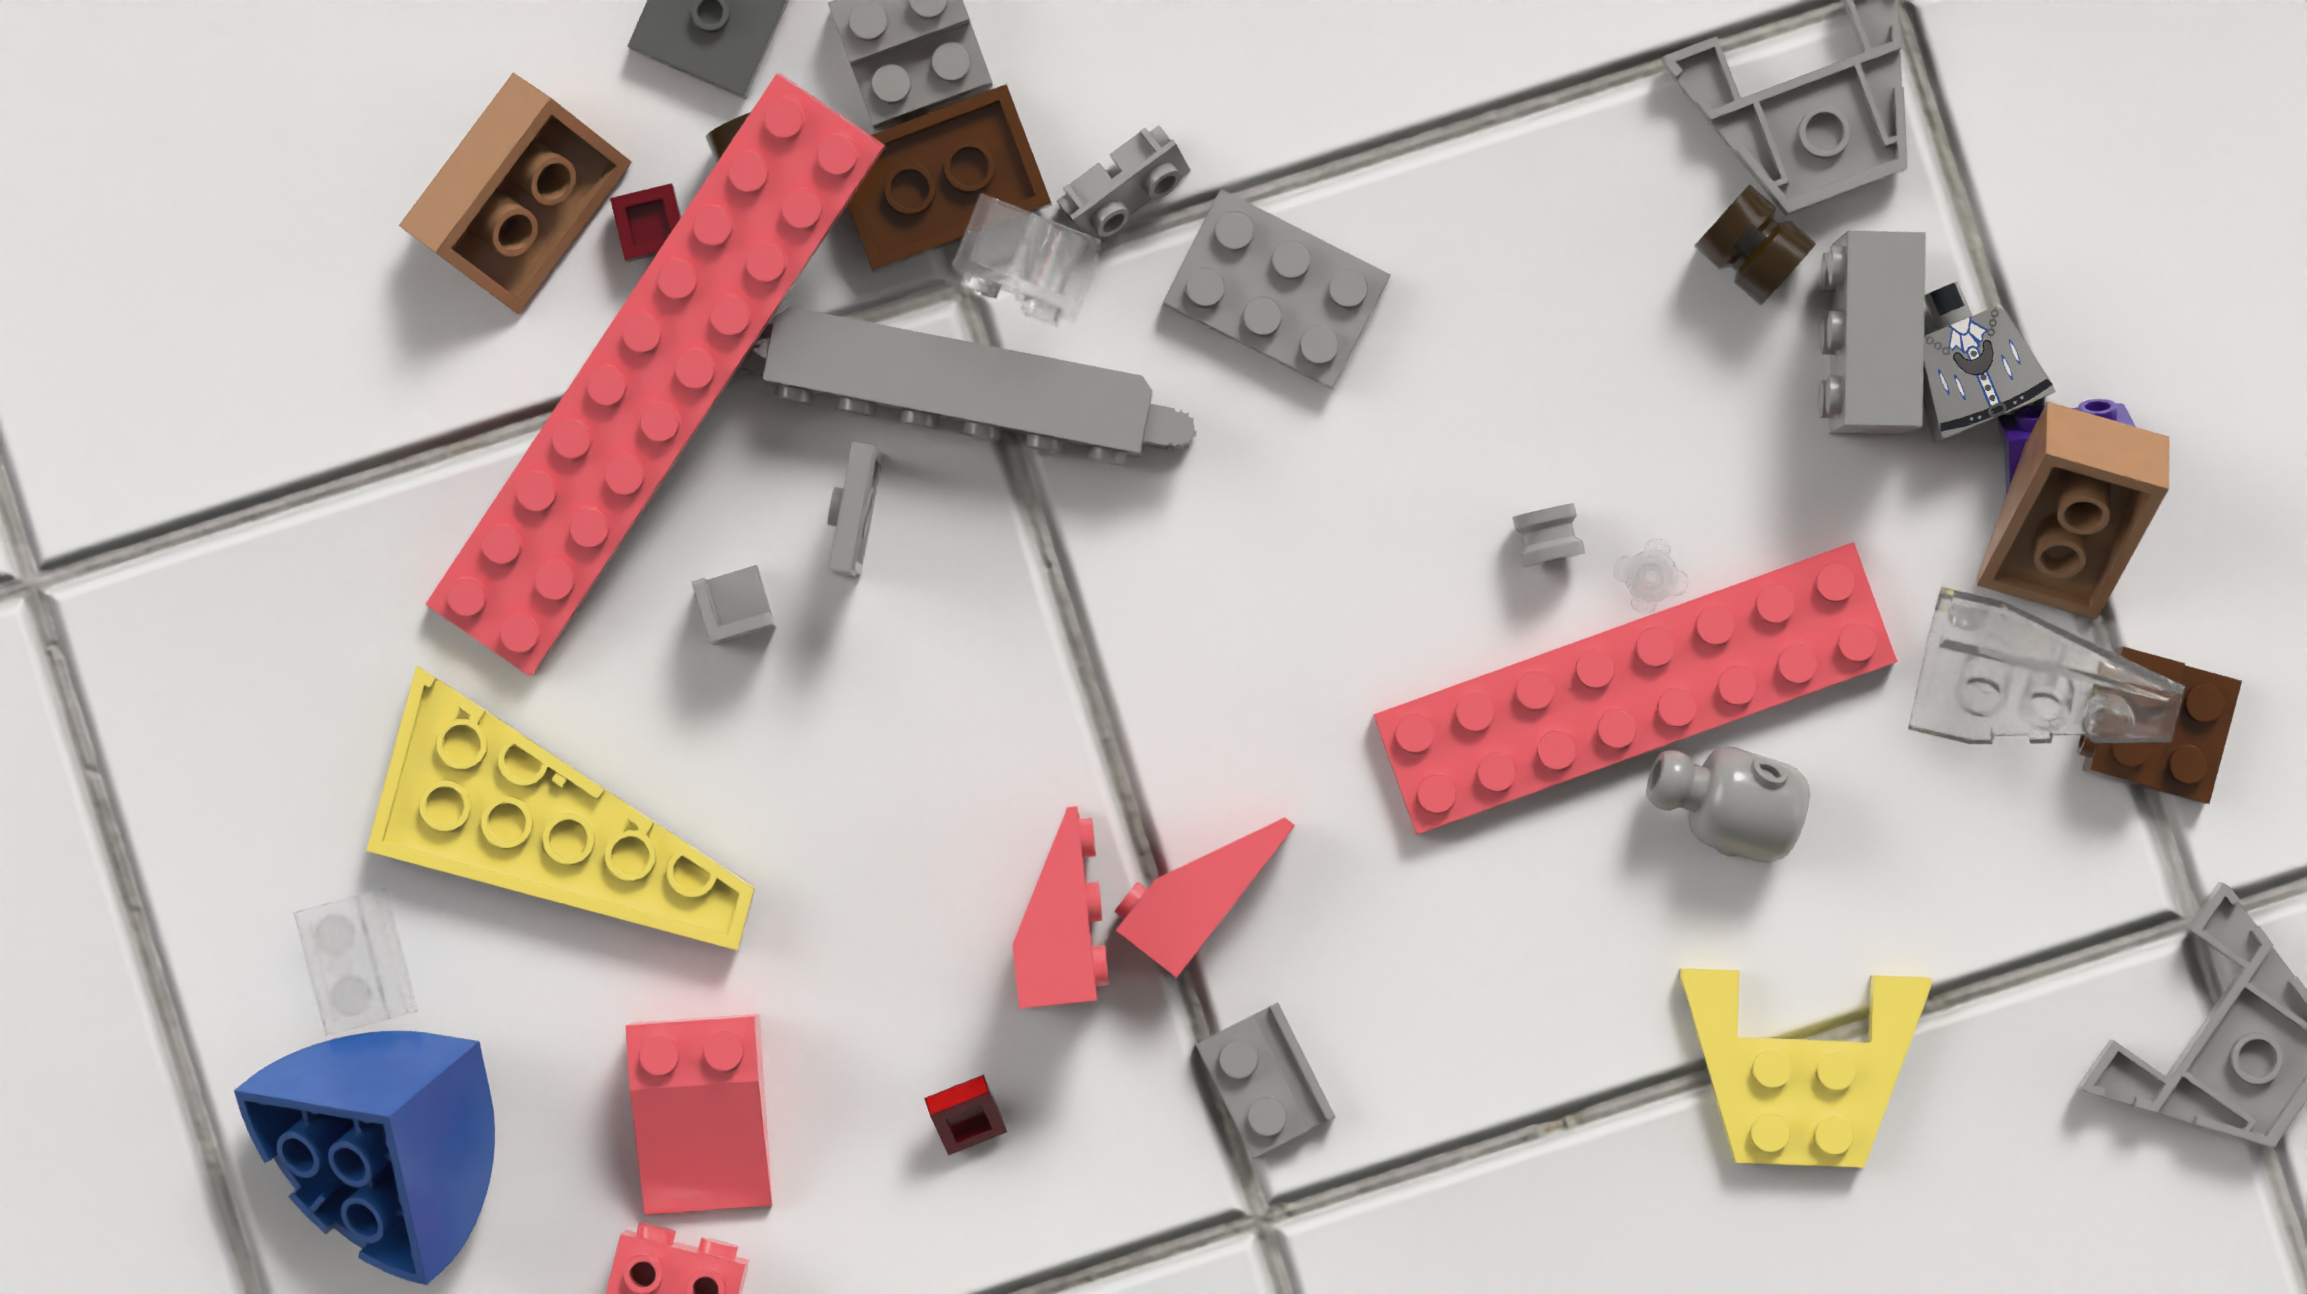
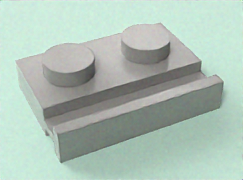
M1278 1002L1195 1043L1253 1159L1336 1117Z

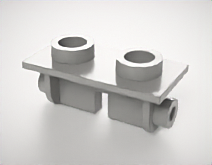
M1159 125L1150 132L1143 128L1138 134L1109 154L1121 171L1114 178H1111L1101 164L1097 163L1063 188L1066 194L1059 198L1057 203L1067 217L1075 223L1089 246L1101 237H1107L1118 232L1127 223L1130 215L1152 199L1162 198L1169 194L1179 184L1180 179L1191 171L1173 139L1170 140Z

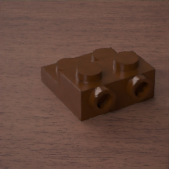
M2124 646L2115 648L2112 658L2107 656L2102 658L2096 674L2094 693L2100 694L2102 697L2096 720L2087 718L2080 734L2077 754L2085 756L2082 771L2199 803L2210 804L2242 680L2186 666L2183 662Z

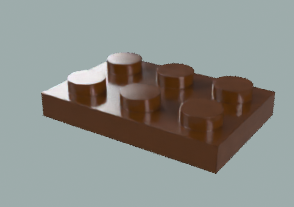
M1007 84L872 134L871 136L886 145V148L848 203L873 273L1052 206Z

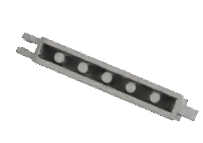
M788 307L774 317L773 324L766 326L739 367L763 376L762 380L767 385L776 386L774 397L782 400L812 405L814 394L838 398L837 410L875 417L877 406L902 411L900 422L937 429L939 418L964 423L962 433L964 435L992 441H1000L1002 431L1027 435L1026 447L1053 453H1063L1064 443L1089 447L1088 459L1125 466L1127 455L1140 457L1143 445L1162 449L1172 447L1173 451L1177 448L1182 451L1183 447H1189V443L1197 433L1194 430V417L1190 418L1188 412L1183 413L1182 410L1176 412L1175 408L1151 404L1152 389L1142 375L794 307Z

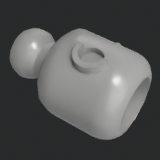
M1726 746L1713 750L1702 766L1694 764L1688 755L1677 750L1660 753L1649 774L1646 797L1654 806L1662 810L1671 811L1677 808L1689 810L1688 819L1692 833L1700 842L1715 848L1719 853L1731 857L1741 856L1762 863H1771L1783 859L1794 848L1805 823L1809 807L1810 790L1807 779L1797 768L1746 750Z

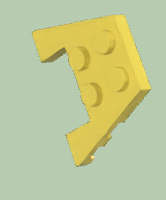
M1680 968L1679 978L1694 1021L1693 1025L1712 1082V1090L1733 1161L1751 1164L1864 1168L1930 992L1931 978L1871 975L1869 1038L1867 1042L1738 1037L1740 971Z

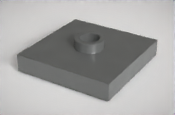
M647 0L628 43V48L746 99L789 0Z

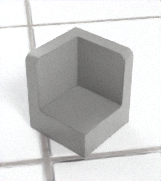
M757 565L708 580L701 578L691 581L709 643L717 645L776 627Z

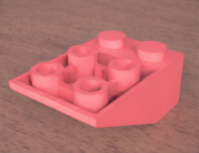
M1079 806L1067 807L1013 941L1019 1009L1097 1001V987L1109 985L1105 945L1093 946L1090 923L1103 920L1099 881L1086 883L1084 864L1085 857L1096 856L1092 818L1080 819Z

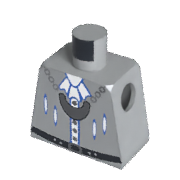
M1958 281L1925 295V303L1937 331L1924 336L1923 402L1930 432L1935 443L2056 392L2047 374L2001 305L1972 316Z

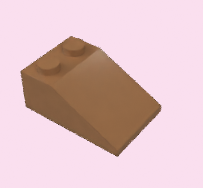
M2047 401L2022 450L1977 575V586L2097 620L2169 490V436Z

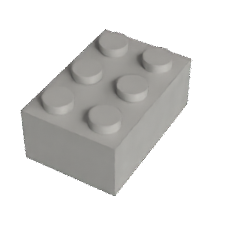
M1847 231L1833 243L1829 253H1823L1821 288L1822 291H1832V304L1829 315L1822 316L1820 353L1821 355H1831L1830 375H1828L1827 380L1820 381L1818 407L1819 417L1829 418V433L1906 435L1922 427L1926 232Z

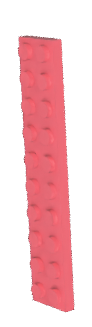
M776 73L425 605L527 675H534L886 148V145L781 73Z

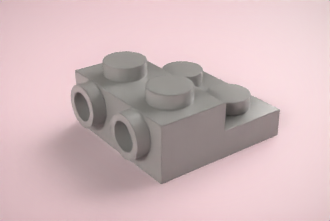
M834 0L828 2L874 128L993 85L963 0Z

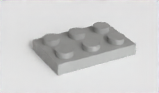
M1220 189L1163 300V305L1333 390L1391 274Z

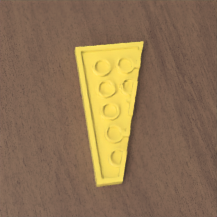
M416 666L366 849L367 852L733 950H739L756 888L422 667Z

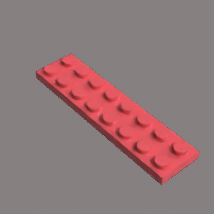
M1852 542L1373 714L1417 835L1896 663L1897 659L1855 543Z

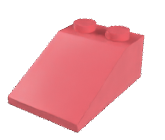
M747 1014L635 1022L625 1025L629 1086L644 1215L772 1206L760 1015Z

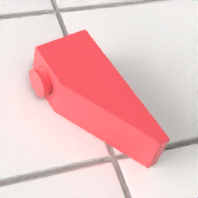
M1283 817L1156 878L1148 889L1139 882H1136L1114 911L1124 919L1116 931L1177 978L1295 825Z

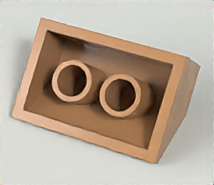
M513 72L399 226L519 315L628 169L632 161L551 97Z

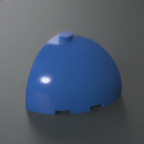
M399 1030L349 1035L317 1043L286 1055L259 1070L234 1090L241 1116L264 1163L274 1159L282 1173L295 1188V1191L288 1197L324 1234H328L334 1228L352 1243L362 1248L358 1255L359 1259L404 1280L428 1285L461 1251L482 1210L494 1161V1109L480 1041L426 1032Z

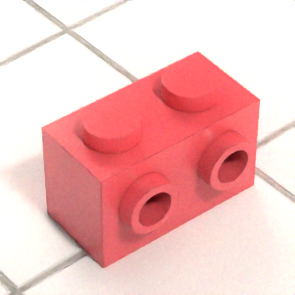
M639 1222L636 1232L625 1230L620 1234L606 1294H742L750 1260L736 1257L737 1245L710 1238H701L699 1247L674 1242L675 1230Z

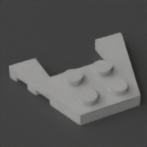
M1842 0L1862 53L1746 97H1740L1717 36L1665 55L1661 61L1669 75L1782 213L1787 216L1901 173L1907 169L1905 102L1901 73L1902 33L1901 24H1899L1898 0Z
M2218 882L2186 930L2240 967L2232 982L2166 1076L2116 1041L2110 1039L2077 1087L2090 1094L2275 1148L2307 1101V989L2300 979L2294 976L2273 948L2274 944L2262 928L2256 925L2241 905L2240 899L2232 888L2223 882Z

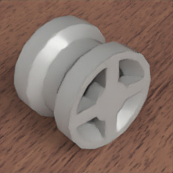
M1574 503L1512 517L1514 528L1523 535L1525 549L1521 553L1523 567L1548 563L1585 553L1583 540L1575 536L1572 525L1577 516Z

